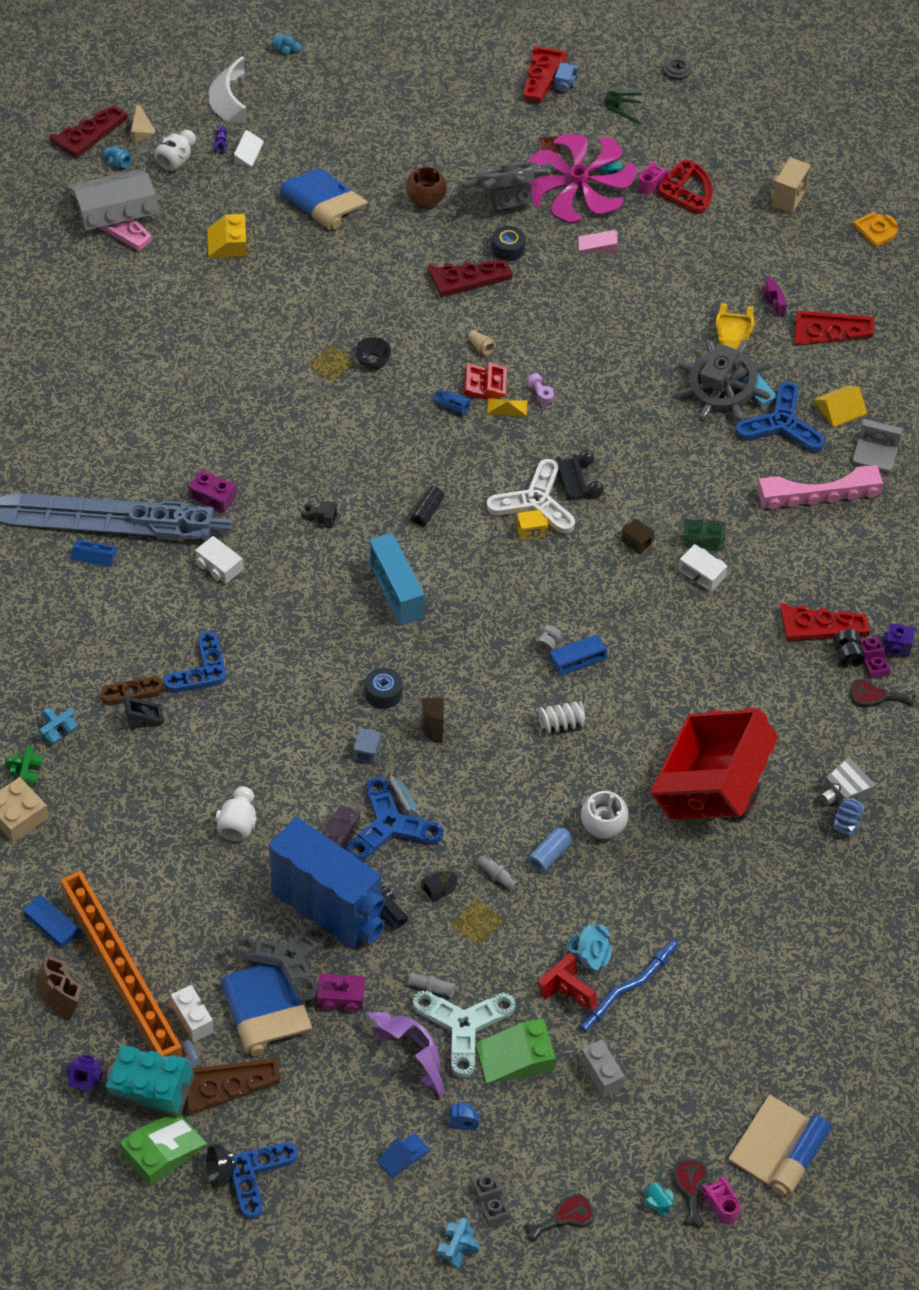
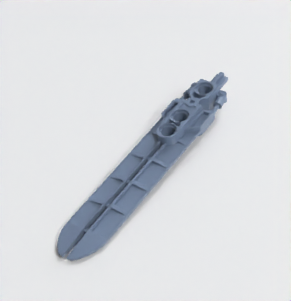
M24 493L0 497V507H4L0 508V522L13 526L155 536L157 539L181 540L182 537L207 540L211 537L212 529L232 530V519L213 518L212 507L198 506L195 508L188 506L184 502L162 501L161 503Z

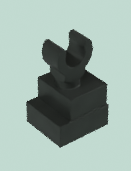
M321 501L318 509L311 504H304L305 511L309 512H301L303 519L309 520L317 517L318 522L324 523L325 527L333 529L338 514L336 502Z

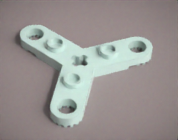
M422 991L415 994L413 1008L418 1014L452 1032L451 1070L455 1076L467 1078L473 1074L475 1068V1033L511 1016L515 1011V999L508 993H500L491 999L463 1010L441 997L433 995L431 992ZM421 999H427L431 1004L423 1008L418 1002ZM505 1001L510 1004V1007L502 1010V1008L498 1007V1003ZM464 1021H467L468 1026H464L463 1028H461L460 1022L463 1023ZM464 1061L469 1064V1068L463 1071V1069H458L457 1064Z

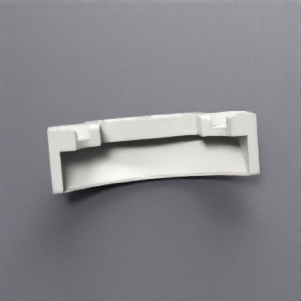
M240 57L218 75L209 89L210 107L226 123H246V106L235 98L230 89V84H236L239 77L245 78L244 57Z

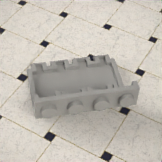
M141 169L67 186L69 194L77 199L85 230L160 213L148 173Z

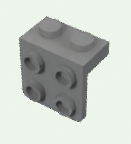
M863 419L853 463L859 466L877 465L880 471L891 472L903 428Z

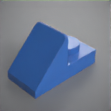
M413 1133L402 1142L398 1138L394 1139L379 1158L378 1163L393 1179L428 1154L430 1149L416 1133Z

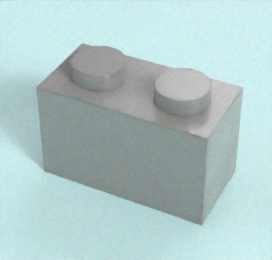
M603 1040L582 1048L580 1061L601 1096L604 1098L623 1089L625 1076Z

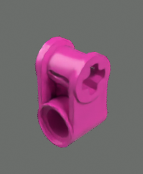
M651 162L639 174L638 191L644 195L653 193L670 171L658 167L655 162Z
M720 1177L717 1182L709 1186H701L702 1195L720 1222L726 1225L734 1224L739 1216L740 1202L733 1193L726 1178ZM728 1208L733 1210V1212H726L724 1209Z

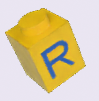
M541 510L517 513L516 525L521 540L545 537L548 521L546 517H543Z

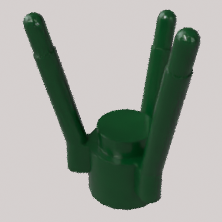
M611 90L606 93L604 104L608 106V110L641 124V121L617 109L616 106L620 107L622 101L641 104L642 102L639 100L623 98L622 96H641L642 92Z

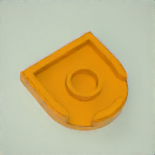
M870 213L852 223V226L875 248L893 240L895 235H897V222L887 214L884 216Z

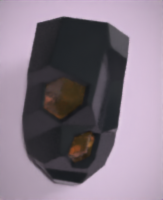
M449 870L445 872L438 871L424 877L421 880V887L431 901L436 902L455 890L458 877Z

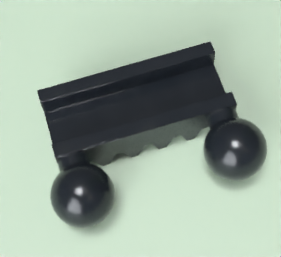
M584 450L579 455L572 454L570 459L561 460L560 456L556 457L558 474L560 475L566 500L587 497V494L599 497L604 491V486L599 481H593L588 486L585 485L579 463L583 466H589L594 462V454L589 450Z

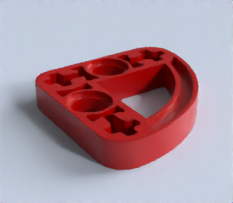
M685 159L680 161L659 184L658 194L692 213L703 214L710 206L713 186L709 175L702 167L691 160ZM693 174L703 185L704 198L682 188ZM677 177L680 178L681 181H673L672 178ZM684 196L687 200H680L678 197Z

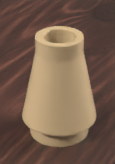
M475 330L469 333L468 340L472 342L481 355L488 356L493 353L496 345L492 338Z

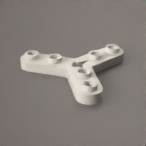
M545 459L539 463L529 490L497 494L489 497L487 500V511L495 516L541 510L543 517L547 518L548 524L559 533L568 534L574 530L575 526L574 517L549 496L558 475V464L552 459ZM537 497L538 499H540V501H536L533 498Z

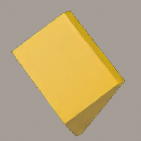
M845 386L813 399V402L833 428L867 415L860 387Z

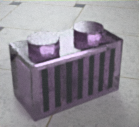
M341 804L322 834L343 849H346L360 827V813Z

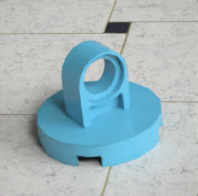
M588 925L582 934L574 935L569 939L567 948L575 957L580 958L585 968L599 970L600 967H605L610 960L612 945H608L607 937L611 936L603 925Z

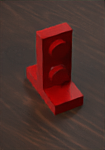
M571 954L565 956L537 981L540 995L546 1000L559 989L564 995H569L575 999L581 1007L585 1006L590 1011L598 1007L596 991L574 977L578 973L576 958Z

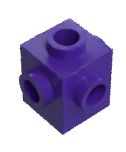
M890 623L888 631H884L882 643L885 644V652L909 657L915 628Z
M90 1055L78 1056L68 1066L67 1076H69L67 1086L81 1091H91L101 1081L103 1070L100 1069L101 1061L94 1060V1057Z

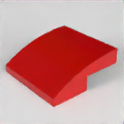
M489 362L486 368L470 363L466 364L464 373L465 396L476 398H502L506 396L507 367Z

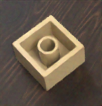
M791 157L786 164L783 163L779 176L776 175L772 186H774L770 196L772 207L791 214L794 212L807 190L810 164Z
M20 777L0 790V829L12 842H15L48 819L47 805Z

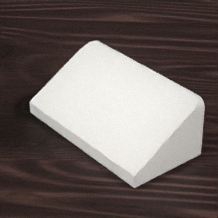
M245 130L234 153V164L252 168L264 141L250 131Z

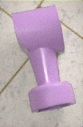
M538 373L531 374L526 379V384L530 389H535L537 404H540L543 408H550L553 405L554 390L549 386L542 385L543 380Z

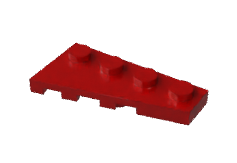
M780 603L786 641L832 639L836 633L846 629L858 631L860 637L869 636L870 629L866 614L845 611L833 613L823 608L811 610L807 609V606L798 605L797 608L789 607L786 603Z

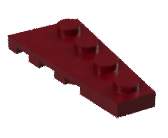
M112 105L95 113L91 119H83L72 128L68 126L62 129L63 132L58 135L55 133L49 135V141L73 157L78 158L127 120L128 115L125 111Z
M506 260L483 261L477 265L467 262L463 263L462 266L444 264V267H435L434 265H427V271L440 297L513 279V273Z

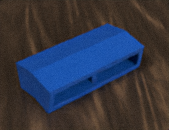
M597 634L549 652V659L560 676L608 658L607 648Z
M40 893L23 909L24 916L61 949L66 947L82 932L81 929Z

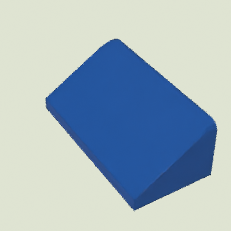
M78 540L72 547L71 560L112 567L118 548Z

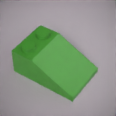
M544 1018L520 1023L475 1043L486 1085L554 1071L555 1055Z

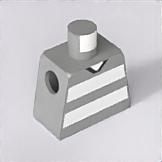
M848 757L826 777L823 787L826 791L820 795V798L827 806L834 801L840 805L846 797L860 802L873 796L876 785Z

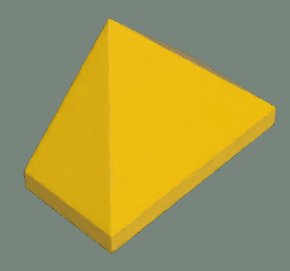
M488 398L487 415L527 417V400Z

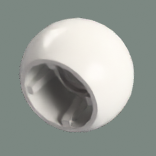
M599 791L592 794L585 800L581 809V821L584 828L592 836L600 839H609L620 834L626 827L629 819L628 808L624 800L616 793L610 791Z

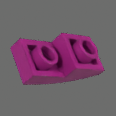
M767 277L766 284L762 285V295L766 296L767 303H772V310H776L777 317H784L786 310L785 297L775 280Z
M879 637L861 639L866 658L864 664L869 678L890 676L891 669L884 657L885 649Z

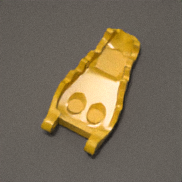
M721 303L716 318L719 343L737 350L743 340L748 341L753 331L754 307L748 306L746 310L747 315L726 313L727 304Z

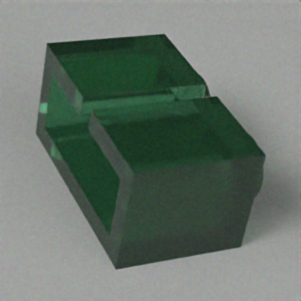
M684 519L682 549H690L695 544L707 551L723 552L726 522L707 520L706 524L703 523V520Z

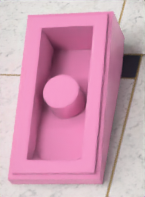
M617 230L578 237L579 252H617Z

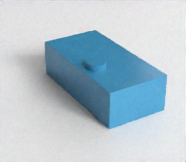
M389 533L370 539L369 565L400 626L423 619L424 593L394 534Z

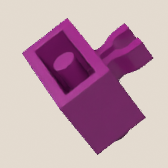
M319 973L317 1008H321L324 1011L344 1009L348 1013H355L358 1010L363 1011L365 976Z

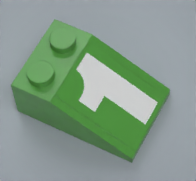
M168 1115L139 1128L120 1142L122 1156L150 1187L154 1186L207 1145L181 1115L180 1117Z

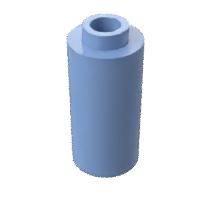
M555 828L527 858L529 865L540 873H544L572 843L569 831L564 828Z

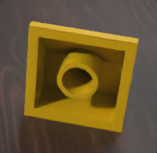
M245 214L225 215L207 228L208 258L247 256Z

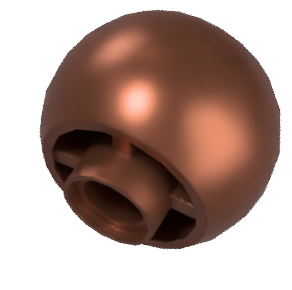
M430 166L415 169L409 175L406 182V192L409 199L420 207L428 208L439 204L447 191V183L443 174Z

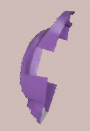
M387 1012L365 1013L371 1029L383 1044L393 1036L398 1039L403 1034H408L424 1048L415 1055L428 1072L420 1081L425 1083L429 1090L431 1089V1092L437 1091V1098L439 1097L440 1100L444 1094V1087L439 1074L440 1054L437 1045L428 1031L410 1017H391Z

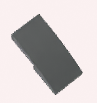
M492 1172L471 1179L488 1226L510 1220L511 1213L502 1196V1188L495 1173Z

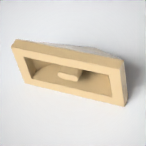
M140 105L136 106L131 129L133 144L155 133V129Z

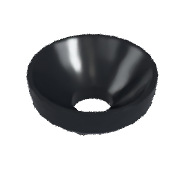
M368 337L357 344L355 349L356 358L365 367L379 368L390 360L391 347L384 339ZM370 355H376L379 357V360L377 362H370L367 358Z
M210 1144L206 1152V1168L210 1184L213 1188L224 1187L235 1171V1161L232 1153L228 1152L220 1144Z

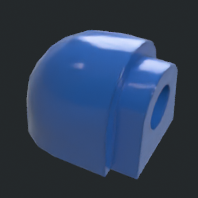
M457 1102V1104H451L448 1127L457 1130H476L479 1127L477 1111L467 1103Z

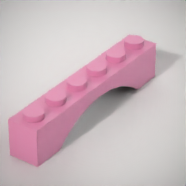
M871 465L857 467L844 478L825 484H801L779 476L760 478L757 491L762 508L774 510L782 506L796 507L799 504L807 503L815 505L818 502L824 501L833 503L841 499L855 500L858 497L866 496L874 498L877 495H881L883 482L878 466Z

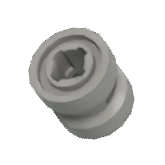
M550 625L544 626L540 631V636L537 637L534 643V647L538 651H544L543 653L549 655V652L555 650V644L561 639L560 631Z

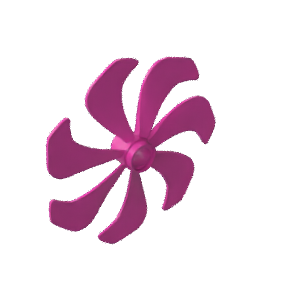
M563 134L554 140V144L565 145L572 152L575 165L571 168L559 155L550 150H541L526 161L536 162L539 165L554 163L555 170L567 175L542 176L529 183L531 184L533 203L537 206H540L541 197L544 193L553 188L570 184L556 197L551 206L553 215L569 223L582 220V216L577 214L572 208L573 197L578 188H583L586 202L592 212L596 214L612 212L620 208L623 198H605L596 193L588 185V181L591 180L624 189L633 183L637 169L629 162L618 173L588 176L589 172L619 159L622 155V149L613 138L599 137L603 149L598 158L586 168L583 165V161L588 147V140L585 136L576 134Z

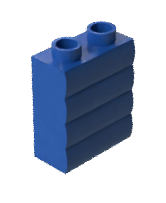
M296 816L269 844L272 893L281 901L292 905L304 917L312 919L319 928H325L340 943L351 949H355L362 940L368 944L373 943L380 936L385 926V922L381 920V910L385 904V898L381 896L382 875Z

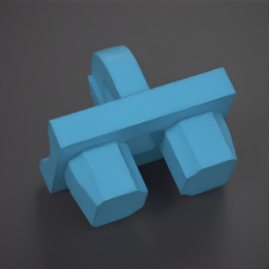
M49 707L42 710V716L47 724L39 729L40 733L37 737L40 740L45 739L53 746L62 738L57 732L59 727H62L67 735H69L78 727L73 718L74 711L70 708L57 717Z
M461 1218L459 1223L449 1222L446 1228V1235L452 1241L450 1244L440 1243L437 1249L439 1257L449 1261L451 1266L459 1269L465 1253L478 1254L481 1247L477 1240L472 1238L475 1231L468 1225L469 1220Z

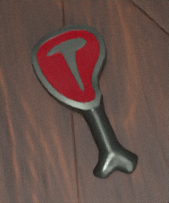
M866 679L855 681L851 689L852 702L856 706L865 708L878 706L887 700L904 702L909 707H912L914 705L913 699L916 697V693L913 691L907 693L888 692L885 689L876 687Z
M682 1160L675 1164L673 1175L678 1190L688 1199L689 1216L683 1224L687 1227L694 1225L700 1229L703 1227L704 1221L699 1217L698 1213L699 1188L708 1177V1169L699 1160Z
M573 1194L567 1197L558 1205L552 1219L538 1225L525 1224V1229L529 1232L528 1240L536 1242L540 1234L555 1227H563L565 1225L578 1228L588 1227L594 1220L593 1207L584 1195Z

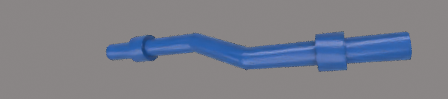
M672 939L663 950H659L655 954L654 960L639 977L614 987L598 1007L589 1012V1017L581 1024L580 1029L587 1033L596 1021H600L606 1015L605 1011L619 995L645 984L660 966H664L667 963L671 953L678 947V943Z

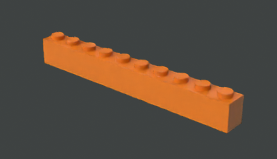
M80 870L60 879L62 893L150 1050L166 1057L171 1055L182 1057V1047L82 871Z

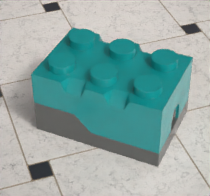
M121 1045L115 1063L108 1069V1081L105 1087L116 1103L180 1117L195 1073L187 1058L173 1055L166 1057L158 1052L149 1051L147 1053L135 1047Z

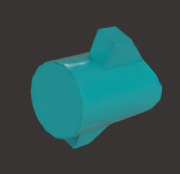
M613 161L598 168V170L606 175H611L610 172L613 174L620 172L623 164L621 161Z
M659 1182L653 1183L644 1191V1195L647 1198L644 1202L646 1206L656 1210L661 1216L666 1215L674 1204L672 1191L670 1189L665 1191Z

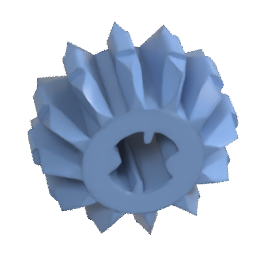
M844 798L835 815L834 829L845 835H854L864 813V804L853 798Z

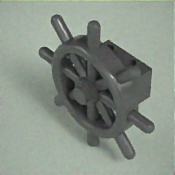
M536 162L506 163L481 170L474 175H467L466 180L461 183V186L463 188L474 186L485 189L491 188L489 189L491 206L496 210L533 203L531 184L527 182L542 176H550L551 170L555 168L554 163L539 165Z
M707 340L705 346L708 353L702 356L695 365L684 361L678 363L680 369L691 372V387L676 392L675 397L682 399L694 395L696 400L704 406L699 415L701 421L707 419L711 410H732L735 419L742 421L743 415L740 407L746 404L753 395L766 400L771 397L769 392L757 388V373L771 369L773 363L767 361L754 365L753 361L744 354L749 345L747 340H743L737 350L717 343L716 347H714L713 342ZM740 366H742L743 368H745V369H743V370L738 371L739 368H740ZM749 376V381L747 384L737 381L738 379ZM712 388L714 389L711 396L703 392ZM732 388L741 390V392L734 395ZM721 392H725L727 398L720 399Z

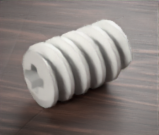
M582 701L579 702V705L577 702H572L571 707L568 703H564L562 708L560 705H555L554 710L551 706L546 707V712L542 707L538 710L541 728H545L548 734L551 733V727H554L555 731L559 732L561 725L565 731H567L568 724L573 729L576 728V723H579L581 728H584L585 711Z

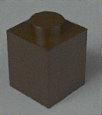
M635 518L630 524L627 523L623 527L621 541L637 553L642 554L653 543L655 531Z

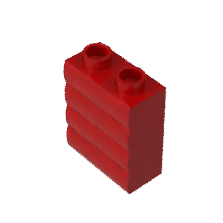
M746 707L744 710L721 711L714 709L707 713L687 715L650 791L651 796L669 819L742 816L778 738L763 711L755 707Z

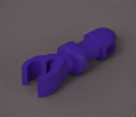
M223 125L217 128L215 154L219 147L223 150L222 155L225 154L227 130Z

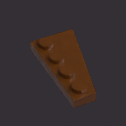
M278 1058L192 1068L195 1077L187 1096L189 1115L279 1084Z

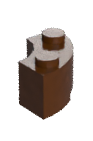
M45 954L37 974L39 993L46 1004L58 1015L71 1019L83 985L76 982L69 975L66 969V961Z

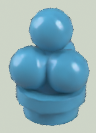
M280 33V35L275 34L271 48H275V51L278 52L280 50L283 55H288L291 51L294 53L300 52L302 47L298 42L293 43V38L290 35L284 36V34Z
M117 146L108 147L103 151L104 157L108 159L109 166L120 169L130 166L132 157L128 151L121 150Z

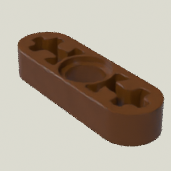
M147 677L107 685L101 690V700L104 704L111 706L124 703V696L140 700L157 697L163 691L162 681L158 677ZM154 684L156 689L152 690L150 685ZM130 688H135L138 690V692L134 695H129L126 693V691ZM112 692L113 698H109L108 693Z

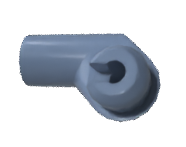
M184 1041L181 1044L185 1054L184 1058H187L191 1068H195L199 1056L192 1041Z

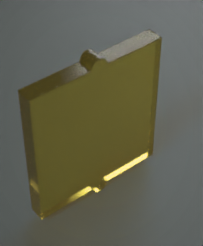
M330 345L308 365L318 371L319 375L322 374L329 380L334 381L356 361L347 356L344 351L342 352L333 345Z
M476 899L451 925L461 932L464 938L467 937L480 946L505 920L496 914L492 907L488 908Z

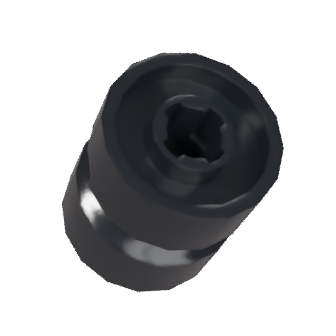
M846 629L835 634L833 643L837 652L839 666L848 668L847 661H852L853 667L861 666L866 658L859 632L853 629Z

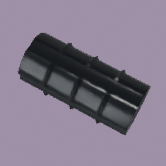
M436 486L429 487L418 506L415 507L410 518L414 524L426 527L444 499V492Z

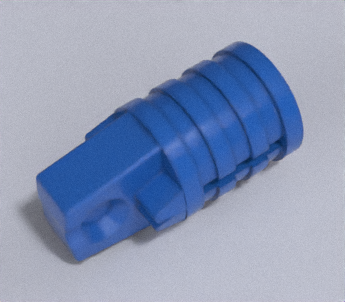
M438 389L433 398V401L445 407V409L463 416L471 404L469 398L454 392Z

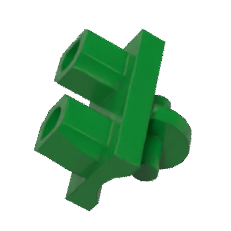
M27 745L21 759H19V754H13V757L5 760V767L9 770L10 775H15L18 771L16 779L20 777L28 786L34 787L37 783L38 773L28 771V768L39 770L43 756L33 753V746Z

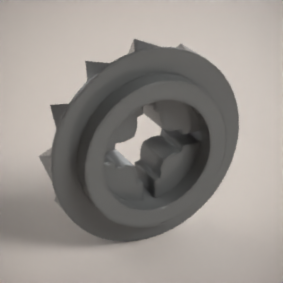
M681 57L669 58L663 64L664 74H667L668 78L674 77L675 80L677 78L683 80L684 77H689L690 73H692L691 63ZM677 65H679V71L675 70Z

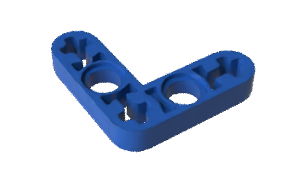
M208 631L203 632L199 636V648L204 667L168 674L165 677V688L168 692H184L217 686L225 682L226 671L215 633ZM205 639H209L211 641L210 649H208L207 642H205ZM209 656H216L218 658L215 662H209L206 659ZM213 673H218L219 677L215 678ZM197 676L201 678V681L192 683L190 678ZM176 680L177 685L173 686L171 681Z
M280 1143L233 1156L235 1166H237L238 1161L245 1164V1175L241 1176L239 1167H235L232 1179L241 1213L246 1219H256L262 1213V1201L254 1174L294 1164L297 1160V1148L292 1143ZM284 1150H288L291 1153L290 1158H286L283 1155ZM273 1152H276L277 1162H274ZM265 1155L270 1158V1162L266 1165H260L257 1159ZM244 1182H249L253 1186L248 1192L241 1191L239 1187ZM251 1197L253 1206H258L255 1207V1212H250V1209H247V1198Z

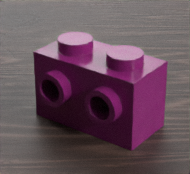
M203 470L199 471L188 486L189 498L222 513L226 512L237 497L235 484Z

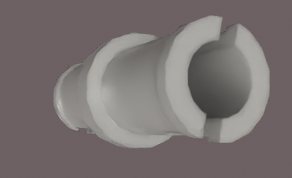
M483 855L477 862V866L491 875L493 881L497 880L510 892L519 885V880L509 874L503 865L499 866L490 859L488 855Z
M411 972L408 980V986L420 988L427 990L429 993L434 992L450 998L453 997L456 988L455 983L439 980L433 975L428 977Z

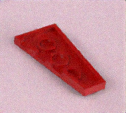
M533 46V56H531V66L528 71V79L526 80L524 100L542 103L555 80L560 63H565L568 57L567 51Z
M797 310L795 346L873 338L875 317Z

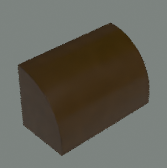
M422 698V731L430 740L443 743L444 698Z

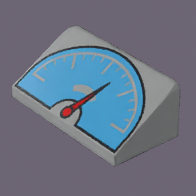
M391 776L389 778V788L401 812L404 815L420 817L421 814L404 783Z

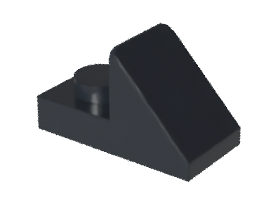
M127 696L123 697L126 716L132 731L141 723L161 726L164 723L160 704Z

